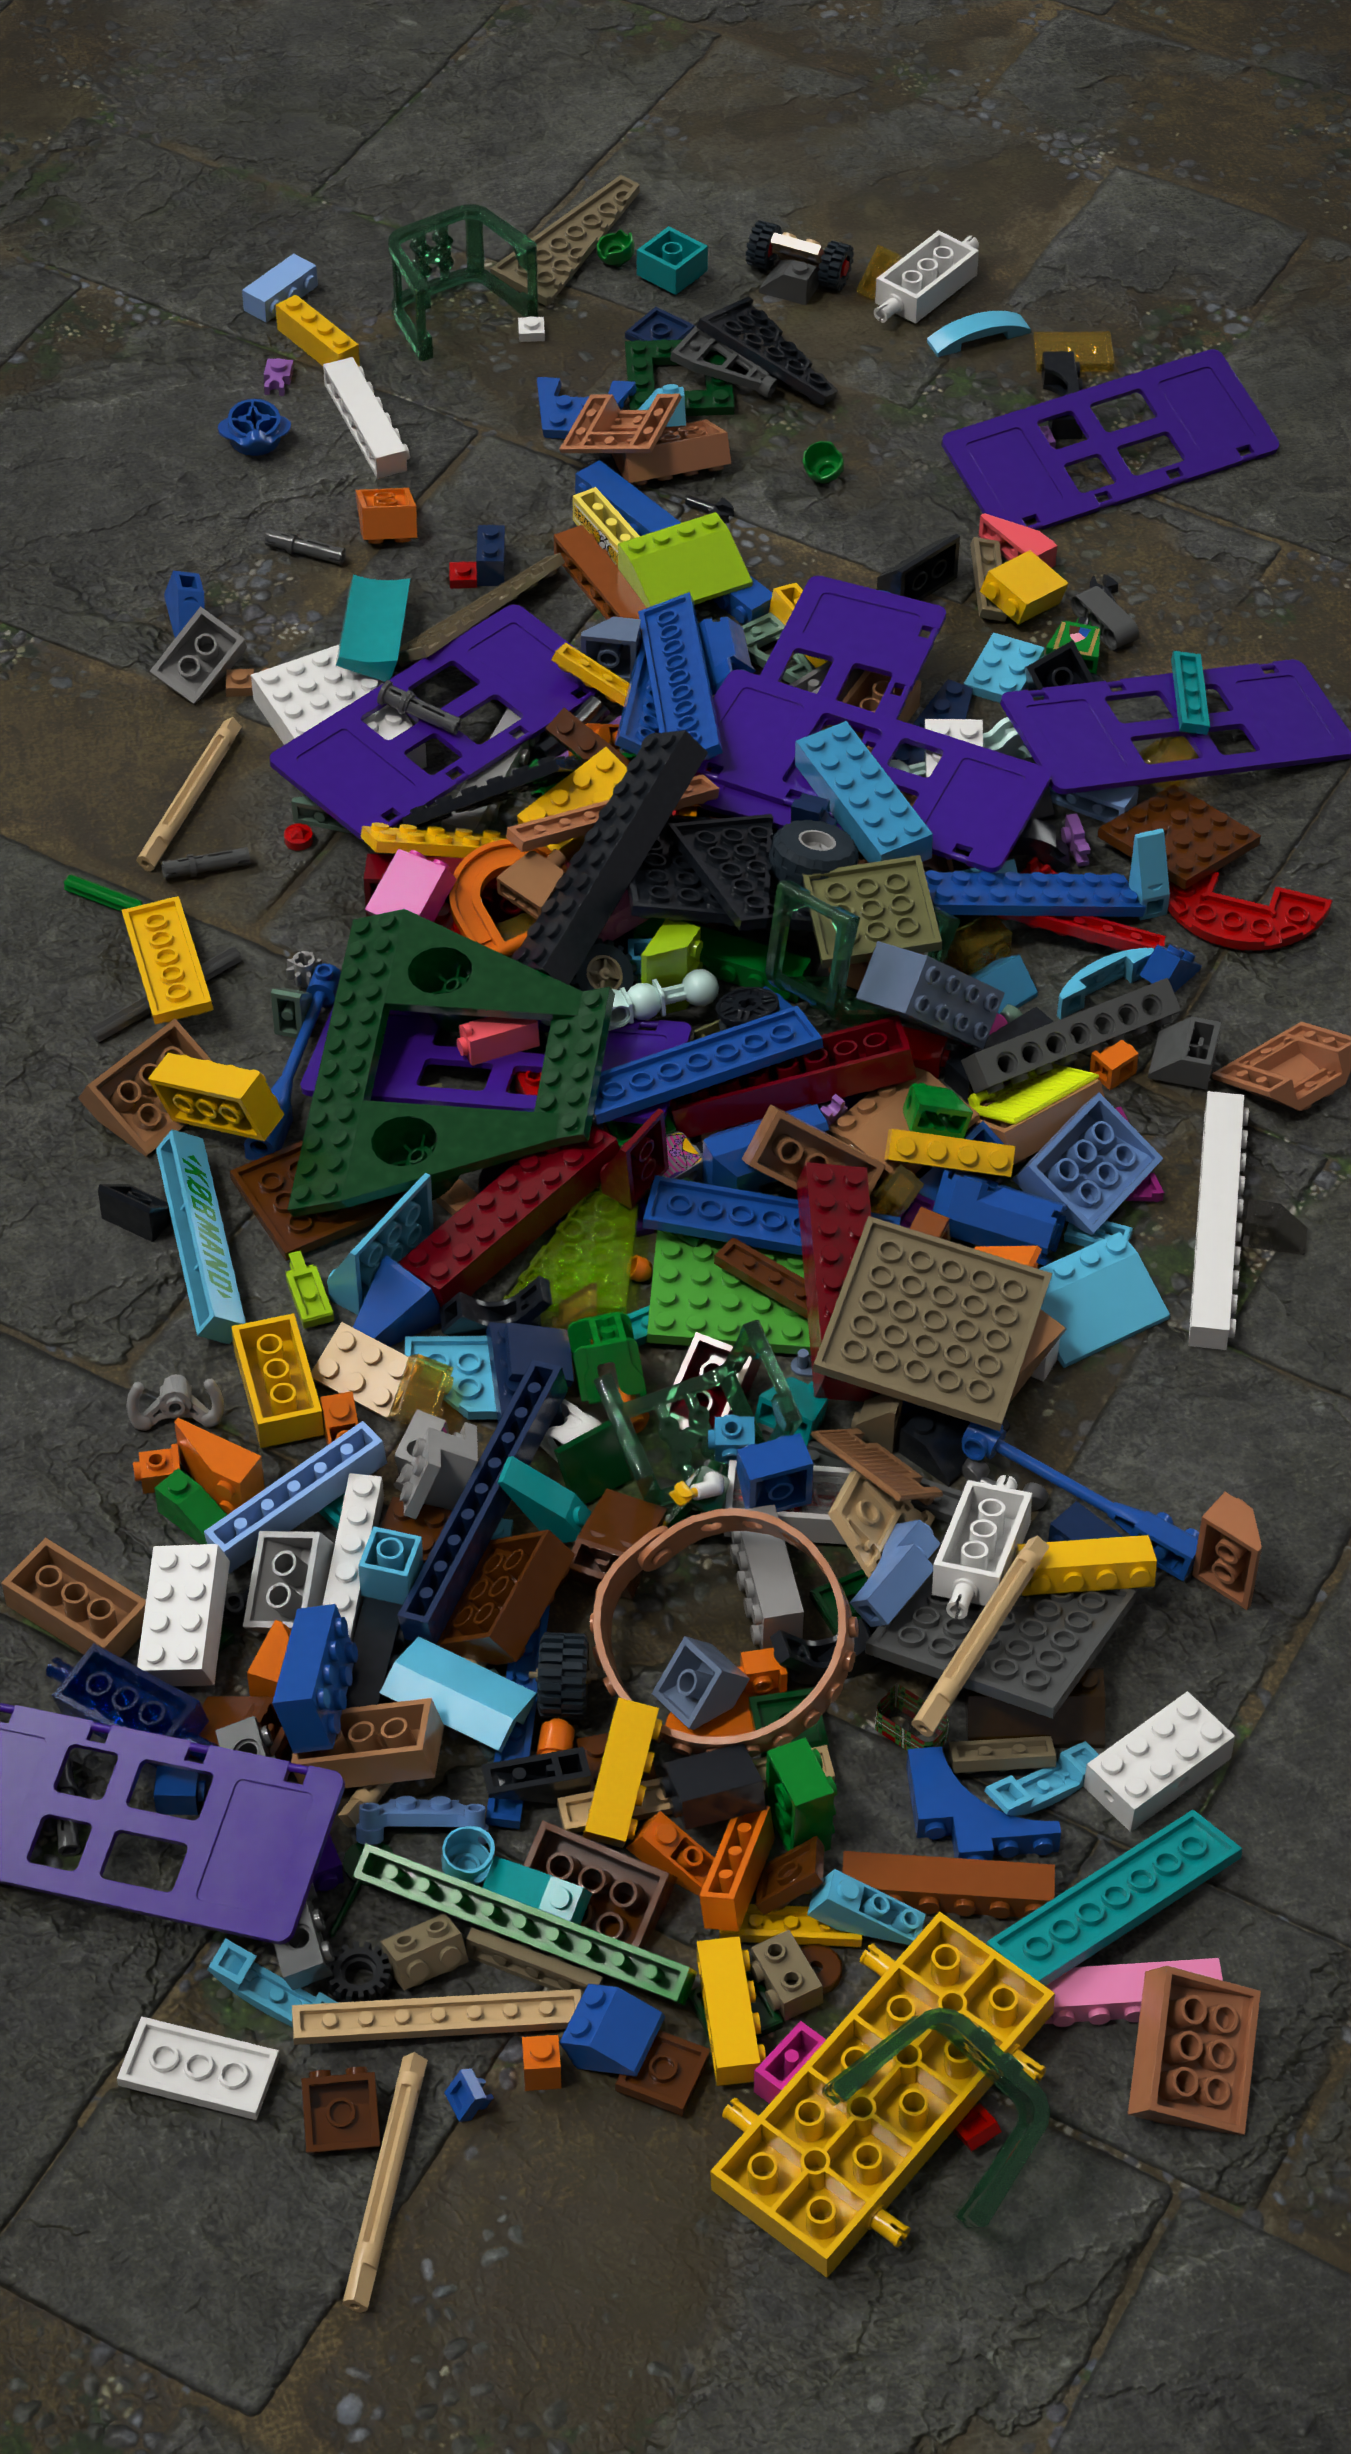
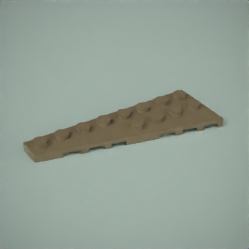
M619 175L491 267L490 277L545 306L550 305L596 248L600 238L609 232L640 193V184L623 175Z
M561 553L546 556L401 645L396 665L399 664L400 667H404L412 662L415 664L423 658L429 657L458 636L467 632L472 626L478 625L489 618L491 613L504 604L516 599L520 593L537 586V582L542 578L546 579L555 575L558 572L557 568L565 563Z

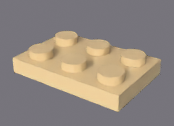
M341 1322L312 1369L311 1374L313 1381L337 1394L352 1391L356 1404L391 1422L422 1371L423 1366L412 1358Z

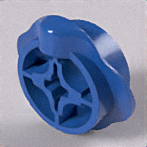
M247 399L235 404L230 409L228 418L222 420L218 425L219 434L229 439L230 444L235 450L250 456L264 455L273 451L279 445L281 437L289 433L291 429L290 421L280 416L278 409L273 404L261 399Z

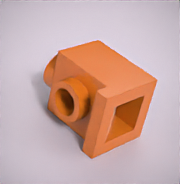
M1120 1040L1112 1046H1107L1101 1053L1097 1050L1092 1052L1089 1072L1099 1074L1098 1080L1106 1088L1112 1090L1136 1074L1139 1053L1132 1045L1127 1044L1124 1040Z
M171 1444L170 1449L139 1452V1461L133 1462L135 1482L142 1481L143 1494L155 1493L154 1488L178 1468L181 1470L177 1444Z
M774 1647L741 1652L740 1666L738 1668L750 1678L744 1688L745 1693H766L778 1688L780 1693L787 1692V1670L776 1661Z

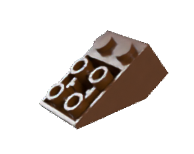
M606 1489L577 1536L572 1548V1552L576 1555L569 1565L570 1570L568 1574L571 1580L597 1588L611 1565L627 1549L648 1532L663 1525L668 1508ZM644 1570L629 1582L621 1594L622 1597L633 1600Z
M207 1696L185 1740L193 1743L220 1747L215 1730L255 1716L261 1726L267 1725L274 1742V1745L269 1746L271 1756L275 1755L277 1759L286 1760L291 1751V1746L273 1707V1698L268 1696ZM191 1751L189 1756L204 1761L206 1754Z

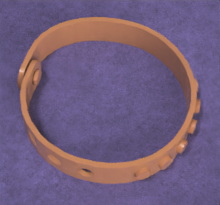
M739 1508L716 1509L688 1517L670 1528L667 1526L657 1527L627 1549L611 1565L596 1589L594 1610L590 1615L591 1633H594L596 1647H592L594 1659L597 1666H602L607 1675L602 1680L610 1695L618 1694L620 1698L633 1701L616 1667L612 1651L611 1631L614 1610L622 1592L629 1582L642 1570L650 1572L658 1569L687 1546L705 1537L730 1531H749L768 1534L785 1540L808 1555L828 1578L838 1609V1636L829 1666L816 1687L787 1715L753 1732L726 1737L697 1736L671 1729L662 1724L658 1740H651L658 1744L662 1740L671 1745L672 1750L682 1755L691 1756L692 1753L697 1755L732 1745L744 1744L750 1757H755L763 1752L790 1743L806 1729L815 1725L831 1703L836 1701L842 1692L848 1672L853 1669L856 1657L854 1638L859 1635L857 1617H852L848 1599L832 1568L817 1547L801 1531L783 1520L763 1512Z

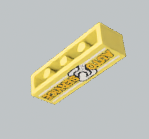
M596 487L573 495V521L577 526L583 525L589 533H592L600 547L606 549L610 559L615 565H618V543L639 537V534Z

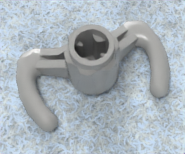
M171 1375L164 1379V1383L160 1387V1396L142 1414L139 1411V1399L144 1386L141 1382H135L128 1393L126 1405L128 1417L132 1426L141 1431L151 1429L161 1419H177L182 1417L193 1418L207 1428L215 1427L221 1422L224 1413V1399L221 1390L213 1379L205 1380L204 1387L212 1401V1409L209 1410L192 1395V1385L189 1384L184 1376Z

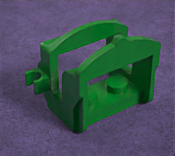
M618 1311L578 1319V1321L569 1324L567 1332L582 1402L588 1401L589 1405L603 1403L597 1367L600 1364L610 1362L615 1364L620 1390L628 1395L639 1394L640 1400H647L638 1344L634 1340L631 1319L626 1313Z

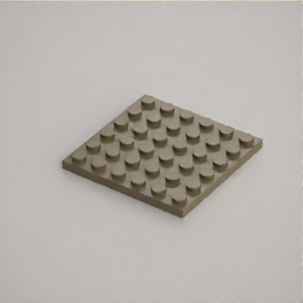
M868 1216L813 1364L812 1372L1000 1431L1052 1273Z

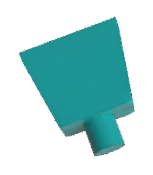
M789 1377L759 1395L754 1422L764 1424L787 1436L801 1433L807 1447L810 1440L812 1441L813 1439L811 1432L818 1431L824 1421L829 1399L814 1397L813 1381L807 1384L794 1377Z

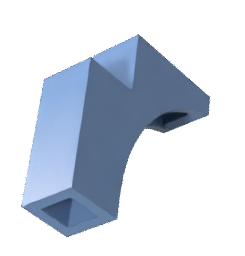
M920 1519L895 1525L884 1546L882 1556L875 1570L864 1586L849 1602L870 1627L888 1625L933 1572V1565L928 1558L941 1543L933 1535L931 1527Z

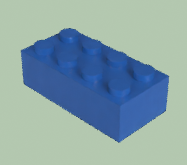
M336 1604L299 1608L296 1611L272 1701L293 1754L333 1749L336 1734H339L341 1730L340 1718L342 1710H345L347 1706L346 1694L348 1686L352 1685V1669L354 1663L358 1661V1648L355 1642H351L348 1635L347 1621L345 1617H341Z

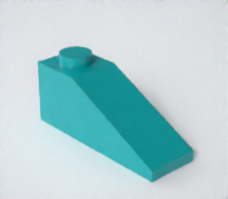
M513 1456L507 1458L497 1482L539 1531L550 1530L563 1543L576 1541L577 1536L592 1512L574 1492Z
M494 1856L482 1887L578 1925L582 1922L592 1893L584 1887Z

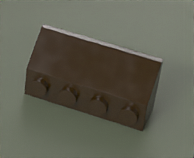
M1103 1668L1087 1669L1053 1719L972 1690L964 1689L967 1741L1051 1736L1054 1748H1071L1084 1741L1092 1748H1105V1684Z

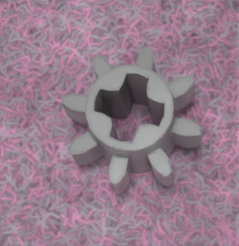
M297 952L292 959H287V980L294 979L296 987L307 988L316 966L322 964V960L315 959L313 952Z

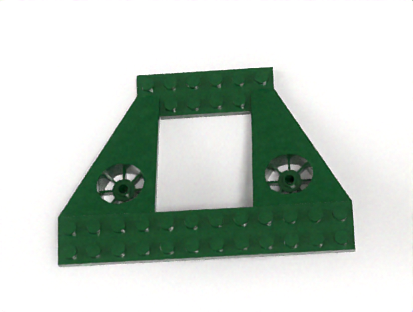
M406 909L353 919L287 1209L293 1217L344 1209L397 1193L403 1197L425 1173L431 1175L432 1200H435L449 1191L460 1175L559 1146L589 1141L615 998L614 991L609 986L582 992ZM390 1010L428 1013L439 1028L448 1032H458L459 1025L485 1017L551 1021L534 1112L370 1101Z

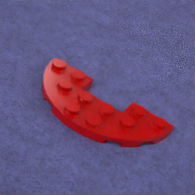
M1219 872L1210 874L1185 890L1169 881L1170 897L1168 911L1178 923L1209 943L1241 951L1275 949L1291 945L1306 938L1323 924L1329 915L1333 902L1330 899L1277 886L1269 906L1214 893L1218 883Z

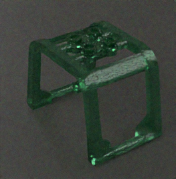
M476 204L456 206L402 226L393 231L389 236L388 252L392 257L394 293L391 304L392 316L419 361L433 358L432 336L426 327V309L431 308L430 296L466 282H479L506 301L523 317H538L537 244L486 207ZM465 220L467 268L450 272L454 260L451 257L453 238L448 234V225ZM483 224L513 246L519 265L527 271L528 294L517 292L484 269ZM434 231L432 240L437 246L430 247L427 244L426 233ZM410 239L412 240L409 247L415 254V259L412 263L400 246ZM429 264H436L439 267L440 277L428 281V277L432 273V268ZM401 274L403 275L408 286L410 287L403 291ZM412 302H415L416 327L404 310V307Z
M791 880L780 881L777 885L765 967L766 977L770 984L779 990L793 993L809 1002V1005L816 1009L827 1012L833 1020L843 1025L858 1026L893 1017L894 1015L857 999V994L853 993V991L858 993V990L846 986L860 917L840 906H831L810 895V890ZM933 906L942 940V950L928 952L927 956L943 963L960 921L958 918ZM809 907L832 920L837 933L830 976H787L782 973L793 911ZM900 1018L902 1024L909 1023Z
M759 1320L743 1324L736 1343L721 1366L705 1374L648 1395L623 1402L611 1373L594 1380L602 1404L612 1423L644 1501L659 1506L674 1503L675 1501L668 1493L674 1490L675 1485L660 1489L630 1418L654 1410L659 1421L658 1435L661 1440L667 1443L671 1452V1465L675 1470L681 1472L684 1482H686L694 1473L691 1465L692 1452L689 1448H693L701 1442L700 1450L702 1456L708 1460H715V1449H708V1430H712L709 1423L710 1414L707 1408L700 1405L696 1396L697 1393L720 1385L733 1415L754 1417L736 1376L743 1368L749 1356L752 1360L758 1359L761 1356L777 1392L771 1400L777 1424L767 1441L775 1440L781 1436L794 1435L802 1423L803 1418ZM684 1399L689 1410L688 1424L690 1427H686L679 1433V1422L670 1416L666 1405ZM754 1417L755 1444L764 1443V1437ZM719 1462L723 1466L721 1474L728 1477L729 1465Z
M936 2008L925 2011L921 2015L911 2017L825 2084L822 2088V2094L833 2106L837 2105L840 2101L844 2103L884 2064L927 2029L935 2030L944 2036L1011 2099L1016 2106L1018 2114L1016 2125L991 2164L951 2216L965 2228L986 2227L1048 2127L1050 2108L1047 2096L1038 2083L1023 2070V2065L1008 2052L1004 2053L995 2044L996 2040L980 2026L977 2027L956 2010Z

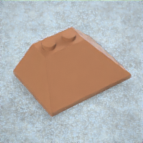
M613 394L590 395L559 450L561 453H651L682 397L680 394H657L649 410H620Z
M1300 1022L1213 1072L1212 1078L1297 1111L1306 1110L1314 1102L1332 1095L1336 1089L1346 1084L1351 1072V1036Z

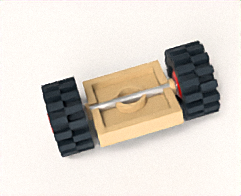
M758 220L755 223V227L751 230L752 235L750 234L748 238L750 239L749 243L746 246L748 250L745 255L747 256L746 262L748 265L770 270L778 254L780 260L802 261L820 268L818 271V282L821 286L840 291L846 285V280L849 279V272L852 270L851 264L854 261L852 259L854 248L851 245L831 240L823 251L820 243L815 240L806 239V241L797 239L793 234L787 232L782 234L780 225Z

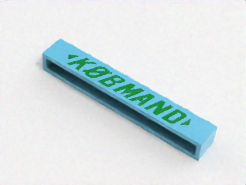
M172 1129L156 1148L196 1333L199 1337L230 1344L233 1341L231 1326L244 1324L246 1319L241 1305L240 1293L238 1292L235 1271L232 1266L203 1138Z

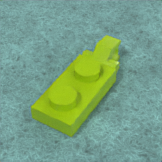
M301 1250L288 1253L291 1270L285 1271L286 1282L303 1328L334 1321V1313L317 1267L313 1265L306 1266Z

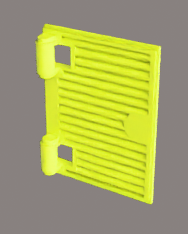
M1052 1063L1054 1069L1047 1071L1044 1075H1037L1035 1071L1029 1072V1079L1015 1085L1009 1083L1004 1086V1089L990 1095L987 1094L986 1090L977 1094L973 1093L969 1096L968 1102L970 1107L982 1117L1015 1125L1093 1080L1098 1079L1099 1074ZM985 1100L987 1102L995 1101L986 1107L980 1105Z

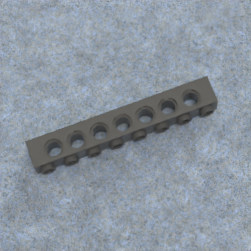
M1165 978L976 1052L961 1060L974 1093L977 1094L986 1090L987 1094L990 1095L1004 1089V1082L1011 1080L1012 1085L1029 1079V1072L1035 1071L1037 1075L1054 1069L1052 1063L1059 1061L1061 1066L1077 1060V1053L1083 1051L1085 1056H1088L1095 1050H1102L1100 1045L1107 1042L1109 1046H1112L1120 1040H1126L1125 1034L1131 1032L1132 1036L1135 1037L1149 1031L1148 1025L1155 1023L1157 1028L1173 1021L1171 1016L1182 1010L1169 979ZM1095 1024L1098 1026L1100 1033L1096 1030ZM1071 1034L1075 1037L1076 1043L1073 1041ZM1047 1043L1050 1045L1052 1052L1049 1051ZM1022 1052L1026 1055L1027 1061L1023 1058ZM998 1062L1002 1065L1003 1072L1000 1070Z
M255 1716L215 1730L220 1747L277 1759L275 1755L271 1756L269 1746L274 1745L268 1726L262 1727ZM313 1882L293 1938L285 1944H274L283 1979L292 1990L333 1976L330 1962L335 1961L334 1954L329 1942L323 1941L321 1931L325 1930L326 1926L320 1910L314 1909L312 1899L317 1898ZM309 1939L304 1947L296 1949L300 1941Z

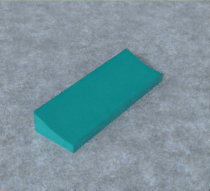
M353 575L348 593L336 666L384 682L391 679L398 661L411 578L376 580Z

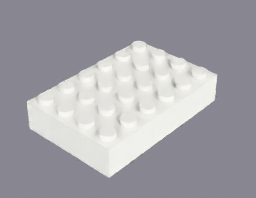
M339 645L251 674L253 700L284 745L377 688L383 682L336 666ZM389 705L363 720L365 724L386 740H391L414 726L407 715L399 714L398 709ZM424 743L406 755L420 768L427 767L426 745Z

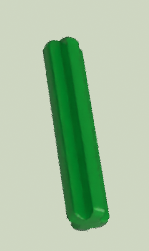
M72 874L68 875L67 879L64 880V889L66 891L121 912L123 909L143 905L141 900Z

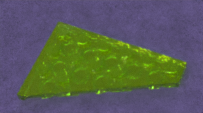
M600 1183L589 1195L582 1198L572 1207L567 1219L562 1221L556 1228V1234L546 1246H542L530 1262L529 1268L522 1272L518 1277L516 1286L508 1296L505 1295L503 1297V1300L518 1294L540 1275L549 1279L552 1305L546 1311L601 1314L619 1311L627 1314L640 1201L633 1209H630L603 1194Z

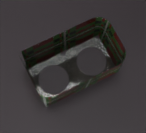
M895 1684L877 1704L875 1730L907 1751L908 1749L943 1747L948 1741L949 1717L947 1715L944 1716L932 1735L935 1740L931 1742L922 1741L917 1737L922 1734L912 1726V1721L925 1701L899 1684L896 1697ZM902 1717L906 1719L909 1723V1731L891 1721L890 1718Z

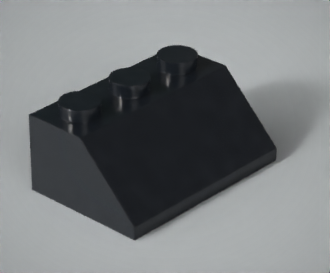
M954 534L937 540L929 546L922 548L908 559L901 561L887 572H883L877 577V590L921 601L957 578L960 536Z
M923 1407L900 1428L899 1453L949 1487L963 1474L962 1466L969 1458L962 1450L961 1441L970 1422ZM1005 1417L1002 1425L1003 1430L1007 1433L1010 1430V1424Z

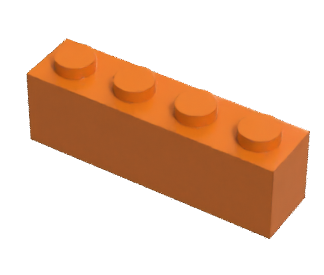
M766 1806V1809L730 1819L699 1895L705 1929L739 1932L775 1840L770 1806Z

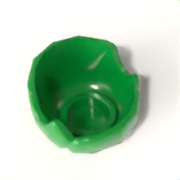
M619 229L617 233L601 237L597 243L598 257L608 265L621 266L627 263L634 255L635 243L631 232L628 235L625 234L622 229Z
M818 441L811 444L804 451V469L808 477L816 483H830L836 480L844 471L843 455L832 442Z

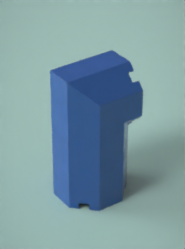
M720 617L718 622H713L712 618L704 619L698 624L712 695L716 694L731 671L744 670L750 673L756 671L751 665L742 626L729 617Z
M808 1104L785 1111L822 1131L829 1130L828 1123L817 1104ZM762 1119L714 1133L703 1139L702 1181L704 1184L762 1193L764 1185L766 1186L768 1183L777 1181L749 1166L742 1160Z
M944 1170L933 1212L949 1218L950 1237L979 1246H1039L1042 1251L1036 1262L1044 1266L1051 1263L1053 1258L1047 1257L1050 1250L1056 1252L1066 1220V1216L1060 1215V1212L1067 1211V1204L1005 1185L998 1186V1182L963 1172V1175L959 1176L955 1174L956 1170Z

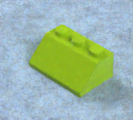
M666 919L641 954V983L652 985V980L657 979L661 988L682 984L683 979L689 972L695 969H702L703 963L700 962V953L703 948V941H700L701 928L681 920L671 921ZM684 1000L667 1004L666 1014L687 1009L690 1003Z

